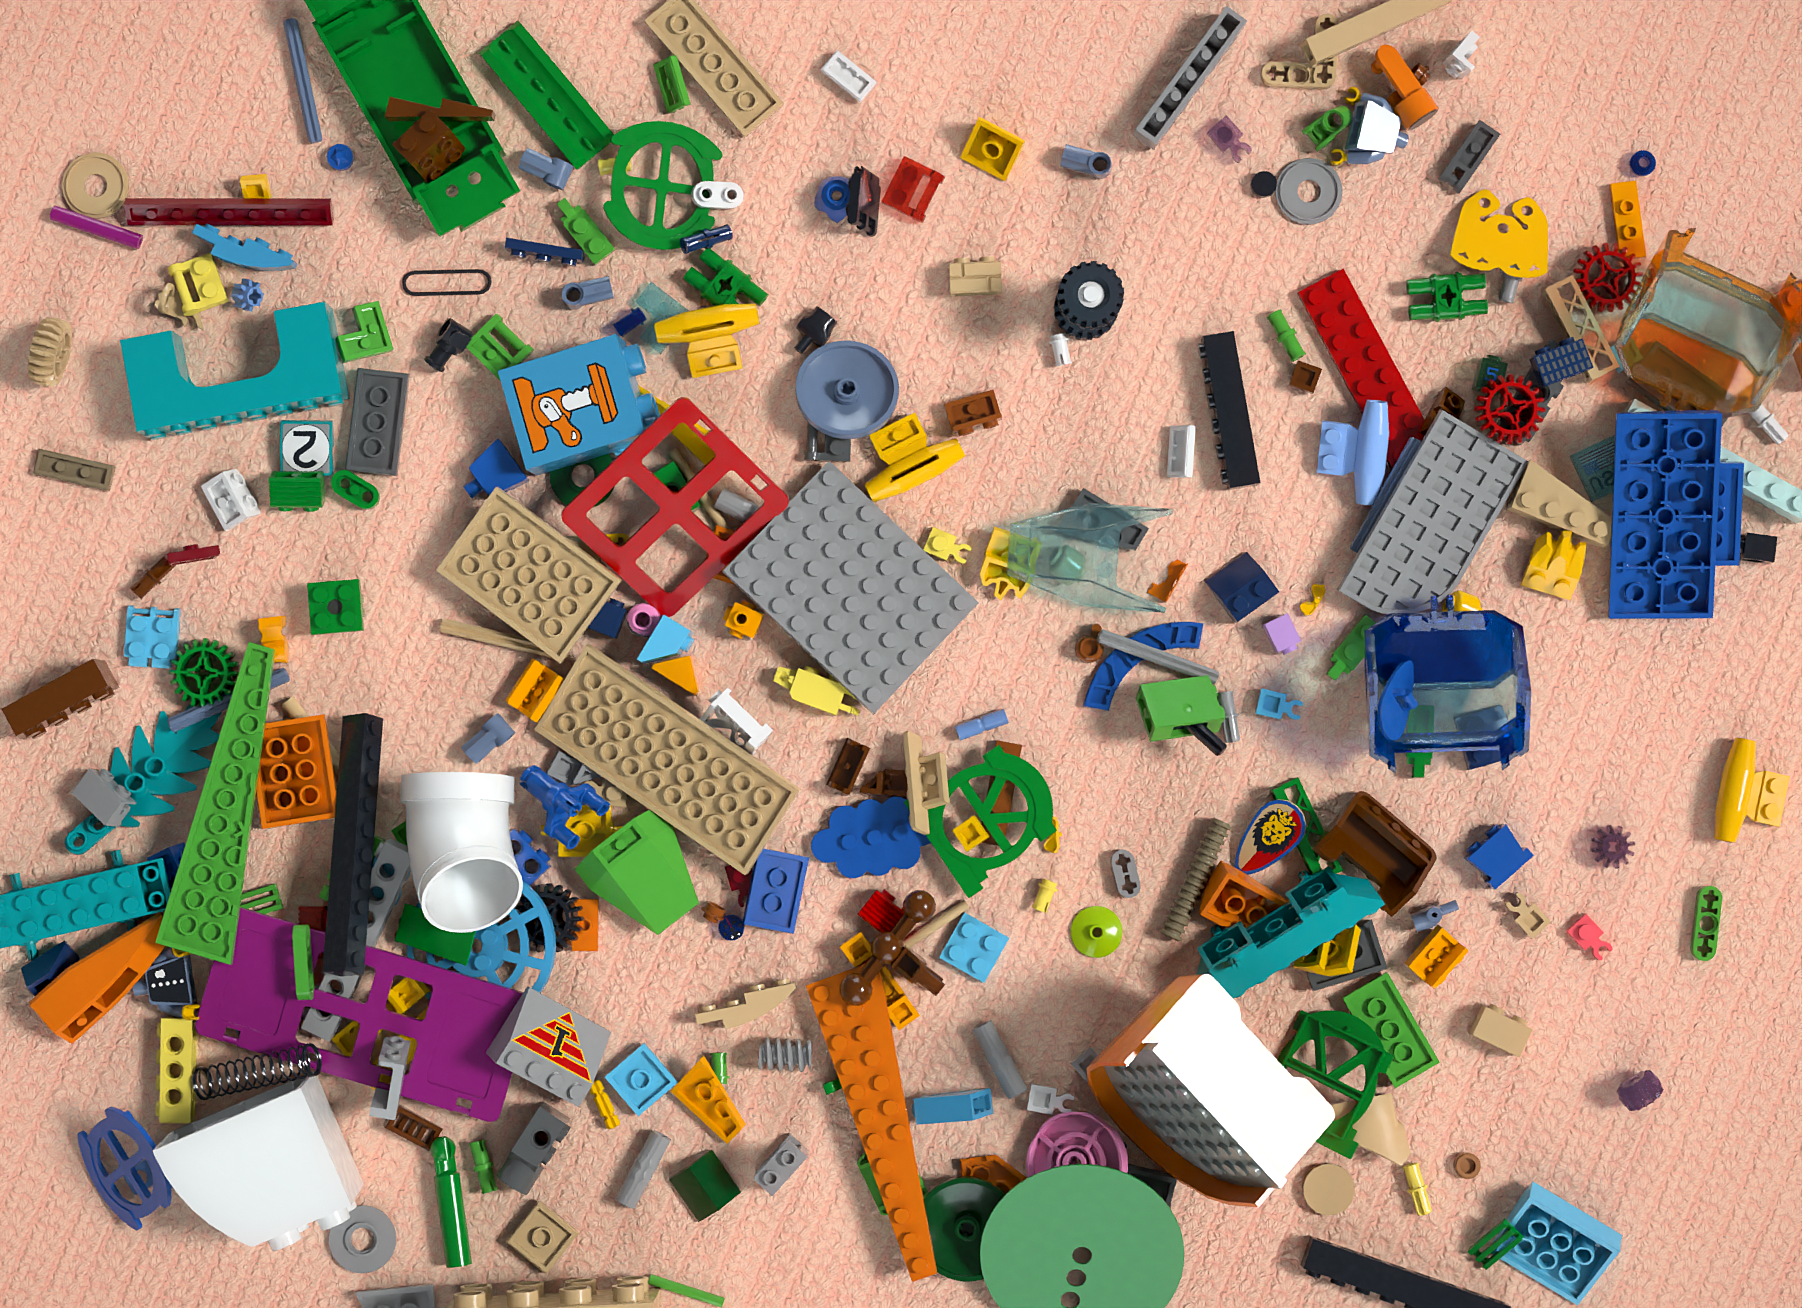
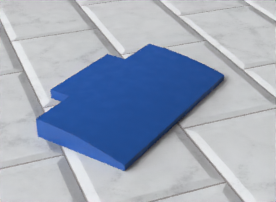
M1688 410L1616 413L1608 604L1609 619L1713 618L1715 566H1739L1744 474L1743 462H1720L1722 413L1720 411Z

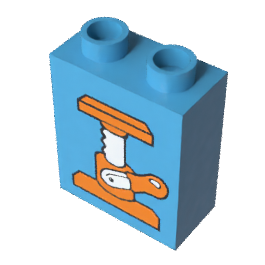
M614 334L498 371L527 471L538 476L627 448L660 416L653 394L641 395L636 376L645 374L646 366L637 343L627 346L622 338Z

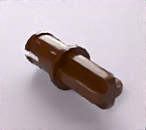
M163 557L150 570L146 569V573L130 589L142 600L157 584H161L160 580L176 565H165Z

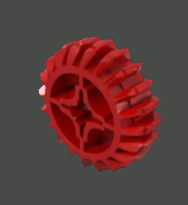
M1608 243L1602 244V252L1597 245L1592 246L1594 255L1589 251H1585L1583 254L1587 261L1583 259L1577 260L1582 269H1573V273L1580 274V278H1575L1577 283H1581L1579 288L1581 292L1584 291V298L1586 300L1588 298L1591 299L1588 303L1590 309L1598 303V312H1603L1605 305L1609 313L1613 312L1614 304L1618 310L1624 309L1622 300L1630 305L1632 299L1628 295L1630 294L1634 297L1639 295L1638 291L1634 290L1633 287H1642L1643 283L1636 281V277H1642L1643 272L1635 273L1634 268L1640 267L1641 263L1636 262L1632 264L1631 261L1636 255L1632 253L1626 257L1627 247H1623L1618 252L1617 243L1612 245L1611 251H1609ZM1603 256L1616 258L1624 267L1619 269L1611 268L1608 262H1605ZM1596 261L1598 264V275L1595 279L1588 282L1589 269ZM1605 271H1608V274L1619 272V274L1610 279V285H1608V282L1597 283V281L1606 276ZM1627 274V285L1619 295L1618 280ZM1602 286L1610 293L1612 299L1601 298L1591 289Z
M1509 374L1505 382L1504 377L1500 375L1497 377V384L1493 380L1488 381L1490 389L1482 387L1480 391L1484 396H1477L1475 399L1482 404L1474 407V411L1482 412V415L1477 416L1475 420L1476 422L1484 420L1485 424L1480 427V430L1483 431L1489 428L1488 438H1491L1496 433L1497 443H1500L1504 436L1507 445L1512 444L1513 437L1517 443H1521L1522 435L1526 439L1532 437L1529 429L1533 432L1539 430L1534 422L1542 423L1544 420L1541 416L1537 415V413L1545 412L1544 407H1538L1537 405L1543 402L1544 398H1535L1534 395L1540 390L1539 388H1535L1532 391L1529 389L1532 381L1529 380L1525 385H1522L1523 376H1519L1516 382H1514L1513 374ZM1508 389L1521 393L1526 400H1515L1511 392H1508ZM1497 391H1500V406L1490 411L1491 399ZM1506 403H1508L1509 407L1521 406L1512 412L1513 416H1511L1510 412L1498 413L1507 407ZM1529 408L1527 422L1522 428H1519V413ZM1493 418L1504 419L1507 425L1511 427V430L1500 427L1494 422Z

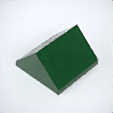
M712 1149L669 1179L698 1222L719 1211L741 1193V1190Z

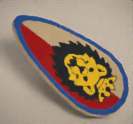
M1282 799L1269 801L1261 807L1250 822L1238 846L1235 868L1247 875L1254 874L1271 866L1292 851L1301 842L1306 831L1305 817L1299 807L1288 800Z

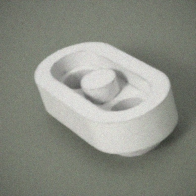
M703 181L695 185L691 192L692 201L696 206L711 209H733L741 204L744 196L741 187L733 182ZM703 190H708V191H709V193H710V197H709V198H704V197H703V195H702V191H703ZM728 191L734 192L735 198L733 200L728 198Z

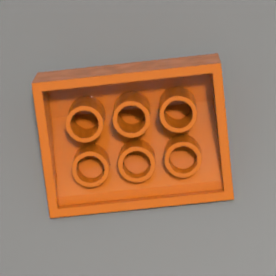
M325 714L265 723L256 788L262 829L335 818L337 792Z

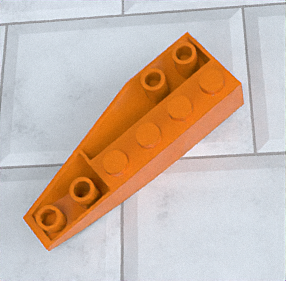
M159 912L66 968L29 1001L32 1009L54 1034L73 1044L130 991L165 948V945L155 943L164 914Z

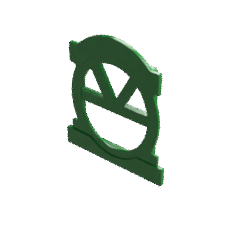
M1000 745L983 755L985 760L983 764L968 767L948 780V791L950 798L958 787L962 790L1003 851L1002 854L989 858H974L959 852L952 846L944 832L943 813L945 805L928 809L930 833L926 834V836L968 898L983 889L981 882L988 878L987 870L1002 867L1012 862L1029 847L1034 838L1042 842L1057 831L1052 823L1053 800L1045 779L1033 765L1020 757L1005 753ZM993 775L995 780L984 803H982L970 785L969 780L979 776ZM1009 780L1014 783L1023 793L1028 810L990 814L1005 781ZM907 799L904 801V803L910 811L909 801ZM1026 822L1027 825L1021 838L1013 846L997 825L1000 823Z
M1301 1010L1293 1026L1297 1034L1285 1045L1277 1060L1285 1069L1289 1067L1358 1102L1348 1114L1332 1121L1315 1141L1348 1159H1352L1359 1143L1353 1141L1357 1130L1353 1129V1125L1368 1110L1376 1092L1378 1073L1386 1074L1394 1055L1386 1052L1376 1032L1367 1023L1354 1015L1333 1010L1309 1014ZM1334 1036L1344 1039L1353 1045L1358 1053L1327 1074L1325 1037ZM1310 1040H1314L1316 1069L1293 1058L1294 1053ZM1359 1065H1364L1365 1085L1363 1091H1359L1339 1081L1341 1077Z

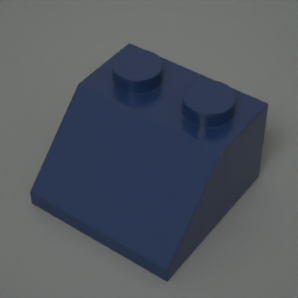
M1248 552L1205 581L1234 623L1239 622L1279 593V590L1266 572Z

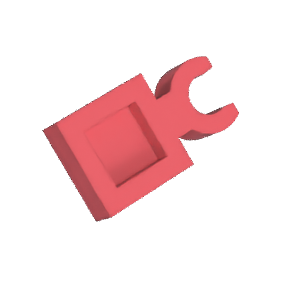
M1585 913L1566 930L1583 950L1591 947L1592 955L1597 960L1603 959L1598 952L1601 946H1604L1608 951L1613 950L1610 943L1599 939L1604 932Z

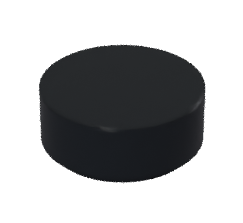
M1268 171L1258 172L1251 180V190L1257 197L1267 198L1276 190L1277 180Z

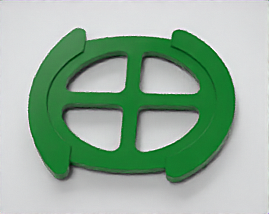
M666 121L635 124L611 137V143L620 146L612 171L611 201H606L603 204V210L618 232L630 241L646 248L673 250L681 248V238L698 234L700 230L705 228L710 230L714 226V217L708 215L710 208H700L698 206L692 216L679 227L666 229L663 226L666 194L668 192L691 195L694 187L693 185L669 181L668 174L672 147H682L691 155L699 169L701 182L714 181L712 160H720L723 154L712 141L692 128ZM650 143H659L662 146L659 177L656 180L627 175L626 167L639 149ZM625 186L648 188L656 191L654 221L651 226L643 225L630 212L623 192ZM708 190L702 191L704 198L710 197Z

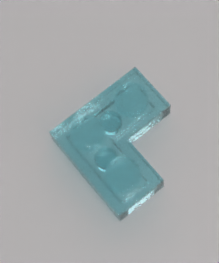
M650 282L635 301L636 304L655 317L640 339L662 354L669 343H658L654 323L689 310L654 283Z

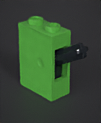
M1209 675L1140 685L1136 702L1150 742L1195 736L1217 756H1220L1226 750L1227 745L1214 734L1219 732L1221 724L1225 720V711L1219 705L1217 688L1214 684L1212 685Z

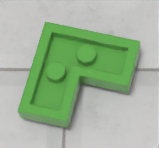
M379 301L354 306L352 311L359 331L335 338L343 363L389 353L394 350Z

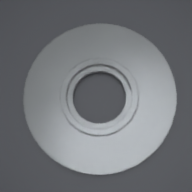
M1314 158L1296 160L1282 171L1277 180L1276 199L1278 205L1288 218L1297 223L1307 225L1321 223L1330 218L1340 205L1342 199L1341 180L1336 171L1322 160ZM1312 180L1319 185L1320 196L1316 201L1304 202L1298 196V187L1303 181Z
M359 1205L349 1212L351 1217L348 1220L330 1229L329 1247L334 1259L343 1268L355 1273H370L383 1267L392 1257L396 1247V1231L392 1221L384 1212L372 1206ZM358 1228H367L374 1236L372 1247L366 1251L357 1250L352 1245L351 1236Z

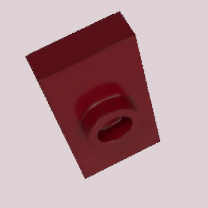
M198 544L184 546L183 551L167 553L164 556L165 565L173 566L216 559L220 555L219 545L199 548Z

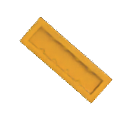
M1635 180L1611 183L1609 189L1618 252L1623 247H1627L1626 257L1634 253L1636 255L1634 259L1645 258L1646 250L1637 182Z

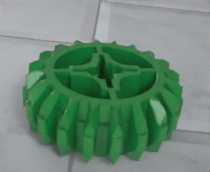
M203 638L202 645H200V642L195 639L192 642L193 649L189 644H184L183 647L186 653L177 651L176 655L181 659L179 661L171 660V664L177 665V669L169 670V674L176 675L177 678L172 679L170 683L171 685H180L174 692L175 694L184 692L181 698L182 701L186 702L191 697V706H196L200 701V707L206 705V701L213 705L214 698L216 697L219 701H222V694L224 692L227 695L233 693L229 686H235L236 681H232V677H238L239 672L233 671L232 668L239 666V662L229 661L234 658L235 654L230 652L225 655L228 649L227 645H222L218 649L219 641L213 640L210 645L209 639ZM210 652L220 659L224 670L213 667L212 659L209 658ZM201 653L198 664L194 668L186 669L189 661L195 655ZM205 666V670L215 672L216 674H209V677L205 676L206 679L204 680L203 676L193 674V672H200V670H204L203 667ZM186 677H194L196 679L198 688H200V694L190 688ZM216 678H223L221 685L215 691L208 694L212 681Z

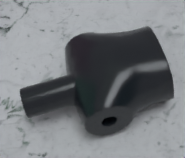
M816 306L796 326V329L803 337L794 349L803 354L811 342L819 347L825 345L831 336V332L837 325V321L823 309Z

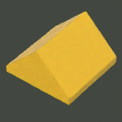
M979 117L960 158L1006 181L1024 148L1025 140Z

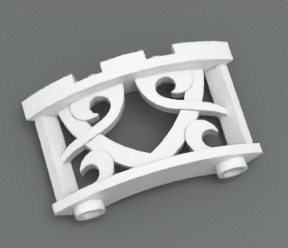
M729 688L723 693L718 690L709 699L711 705L701 716L700 720L711 728L731 729L730 741L753 756L773 730L766 723L761 726L729 695L731 693ZM715 713L717 718L710 719ZM738 738H742L744 740V744L740 743L738 741Z

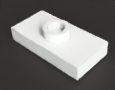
M838 50L835 51L821 69L822 73L860 103L877 84L873 78Z
M1170 426L1167 477H1192L1196 426Z

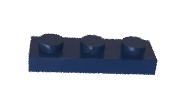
M507 237L505 241V249L511 252L510 256L525 258L526 255L536 256L535 260L548 263L551 262V259L561 260L562 265L576 267L577 263L583 264L585 253L580 249Z

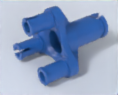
M537 765L528 767L520 777V780L523 781L520 785L537 798L546 811L544 832L549 837L556 838L567 849L576 847L580 840L577 834L565 826L570 817L577 815L576 810L580 812L582 805H587L598 816H603L610 808V803L600 797L596 790L588 783L577 787H569L565 783L556 782Z

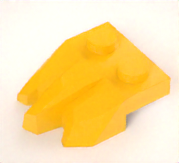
M994 526L984 552L980 570L983 586H988L992 582L996 583L994 596L1000 601L1009 589H1014L1015 596L1021 599L1032 581L1035 573L1034 568L1043 542Z
M1563 531L1557 540L1552 538L1551 533H1544L1535 541L1530 553L1529 563L1521 579V586L1571 600L1582 573L1587 542H1579L1576 546L1572 545V531Z
M1356 924L1349 929H1344L1336 934L1331 941L1322 943L1315 947L1308 955L1299 957V959L1295 960L1293 967L1325 976L1352 973L1361 929Z

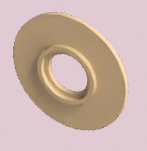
M99 152L87 153L75 159L68 166L62 182L63 195L68 205L76 213L94 219L105 218L114 214L123 206L125 198H127L129 193V178L123 165L114 157ZM95 174L103 176L107 182L106 191L98 197L90 196L85 190L87 178Z

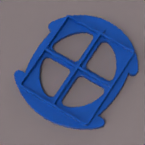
M109 1107L105 1109L107 1118L97 1123L89 1135L85 1131L77 1134L78 1144L89 1176L103 1200L123 1222L137 1231L142 1228L139 1218L151 1214L160 1205L163 1208L171 1205V1189L173 1187L165 1177L154 1156L153 1150L156 1148V1145L149 1134L134 1119L130 1111L124 1112L118 1108ZM112 1130H118L130 1136L137 1143L139 1150L129 1158ZM102 1138L106 1141L119 1163V1167L110 1175L100 1159V1143ZM143 1159H146L151 1167L153 1176L152 1194L134 1167ZM126 1175L141 1198L142 1204L132 1203L123 1198L114 1183Z

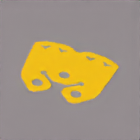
M1487 189L1478 191L1465 201L1461 209L1450 253L1453 259L1473 269L1488 271L1500 268L1506 274L1520 278H1534L1547 273L1548 223L1545 214L1536 201L1525 197L1515 202L1512 206V212L1524 224L1528 225L1526 230L1512 216L1496 214L1486 219L1485 222L1480 221L1481 216L1485 217L1500 207L1499 199ZM1487 198L1490 201V206L1487 208L1481 207L1479 204L1480 199ZM1529 206L1532 208L1533 213L1526 216L1522 213V208ZM1501 223L1508 225V232H1499L1498 225ZM1466 252L1468 259H1466L1463 255H1459V253ZM1483 257V259H1484L1485 261H1487L1488 263H1484L1483 261H1482V262H1477V261L1480 260V259ZM1517 264L1520 270L1516 268H1510V266ZM1533 265L1539 268V270L1534 269L1532 271H1529V269L1532 268Z

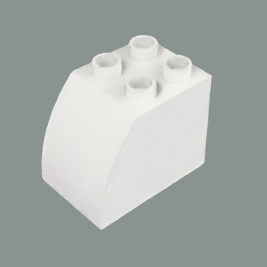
M306 1076L304 1079L297 1078L295 1081H289L173 1130L153 1150L157 1162L172 1187L202 1219L225 1235L248 1246L254 1247L268 1241L272 1251L280 1250L302 1238L300 1232L306 1230L310 1222L317 1220L320 1229L327 1230L348 1220L351 1217L349 1212L357 1207L355 1198L364 1185L317 1076Z

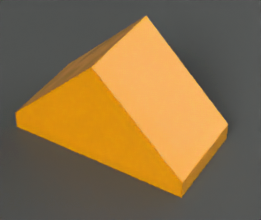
M690 655L653 665V670L696 696L699 694V686Z

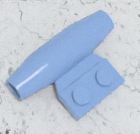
M1367 400L1359 429L1354 428L1349 423L1322 421L1317 473L1342 476L1354 471L1355 502L1357 504L1373 505L1381 489L1385 475L1389 440L1387 402Z

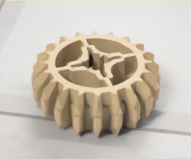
M46 317L37 326V331L34 332V338L31 341L32 344L28 357L29 363L27 366L28 375L32 382L45 387H54L63 378L73 338L70 323L56 317Z

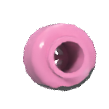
M637 604L627 614V626L632 633L639 637H650L661 620V616L658 610L650 604Z

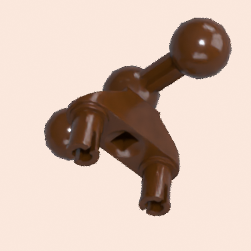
M924 890L910 892L903 902V916L890 932L879 933L874 938L871 945L873 955L859 973L849 974L842 980L840 995L847 1004L860 1006L870 999L873 989L871 982L885 964H891V967L910 983H919L935 996L942 990L945 985L942 982L943 978L926 966L927 963L923 957L906 945L904 946L903 940L916 923L926 922L933 917L936 911V903L930 893Z

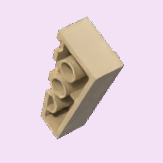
M1531 459L1529 460L1517 481L1506 510L1560 532L1572 531V537L1599 548L1607 547L1611 539L1612 518Z

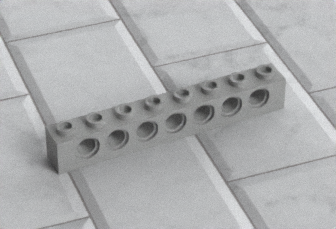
M391 838L385 843H380L374 855L378 859L375 866L372 867L369 911L372 912L374 918L373 921H368L366 945L376 947L411 870L408 846ZM385 863L393 865L395 869L394 875H388L384 871ZM374 886L383 889V898H377L374 895ZM323 973L325 976L322 983L317 982L314 988L352 999L362 975L336 976ZM332 979H336L341 983V991L333 989L331 985ZM306 1006L301 1016V1019L304 1020L301 1029L330 1041L335 1037L343 1017L332 1013L326 1014L322 1010Z

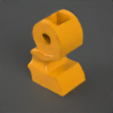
M286 615L259 618L258 623L259 631L262 634V645L275 650L274 663H288V641L285 635L282 634L283 627H286Z

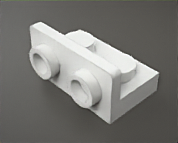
M1473 31L1468 33L1443 61V64L1446 66L1445 70L1454 78L1459 77L1463 79L1475 68L1467 60L1478 47L1475 42L1479 39V36Z
M237 469L221 472L201 486L225 531L231 530L248 518L260 514L255 498L249 492L244 477Z

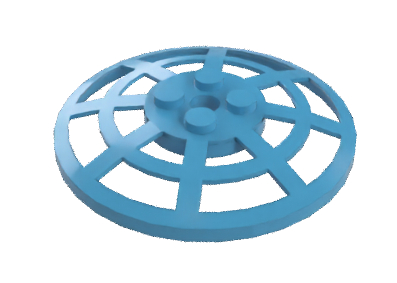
M523 881L522 894L531 902L533 908L522 914H519L513 908L509 913L512 918L511 920L502 925L497 922L489 927L477 930L474 939L477 938L482 942V950L476 953L471 948L467 966L445 958L436 963L434 954L426 952L428 964L445 969L453 966L458 972L471 977L486 976L489 982L511 988L519 980L525 966L541 970L539 977L532 988L541 993L551 975L556 955V935L551 916L540 896ZM418 902L416 907L421 908L420 902ZM537 917L541 921L545 937L544 960L528 956L529 937L525 924ZM516 928L520 938V953L508 950L506 934ZM407 945V957L415 959L413 947ZM504 961L517 964L511 976L502 984L495 971L501 967ZM428 992L425 997L430 1001L432 994Z

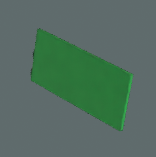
M405 903L402 916L398 919V930L394 933L395 941L467 966L476 931L457 933L439 929L426 919L421 908Z

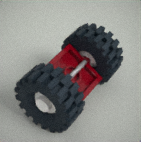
M1084 261L1078 266L1074 265L1061 280L1054 302L1055 319L1058 320L1059 327L1063 328L1067 335L1075 336V339L1081 340V338L1092 340V338H1099L1105 332L1107 333L1114 324L1123 305L1124 288H1122L1121 278L1117 277L1116 271L1113 268L1109 269L1107 264L1104 263L1102 265L1097 264V261H1091L1090 263Z

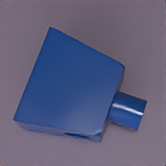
M497 439L470 465L469 469L475 478L463 487L473 499L483 491L490 496L495 487L508 492L527 483L529 479L502 441Z

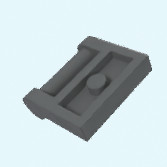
M807 421V452H804L805 461L850 462L851 439H840L825 434V453L817 452L818 430Z

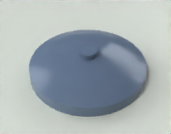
M836 341L819 347L802 363L796 379V400L804 418L820 432L840 439L861 438L876 432L889 421L897 405L899 382L892 364L877 349L856 341Z

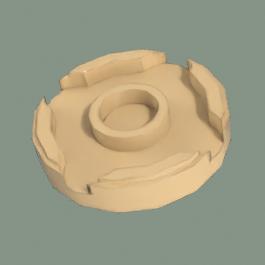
M1325 1163L1313 1167L1305 1176L1302 1185L1303 1196L1307 1205L1316 1213L1325 1216L1337 1215L1345 1211L1352 1203L1355 1194L1354 1182L1350 1174L1341 1166L1333 1163Z

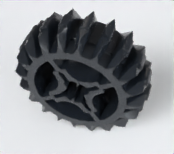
M547 883L545 887L542 884L537 885L535 892L541 899L549 897L556 900L547 909L552 916L554 931L561 933L556 938V952H561L563 947H571L570 940L576 941L579 938L575 931L579 932L583 929L577 924V922L585 919L583 916H578V911H581L583 907L575 906L579 898H570L571 890L563 891L562 885H556L555 887L552 883ZM523 896L520 900L524 906L519 905L516 907L522 914L533 908V905ZM563 910L565 912L566 922L563 920L562 917ZM537 917L536 926L533 920L527 922L525 926L529 937V947L531 948L536 945V951L543 952L545 949V937L543 936L544 932L541 921Z

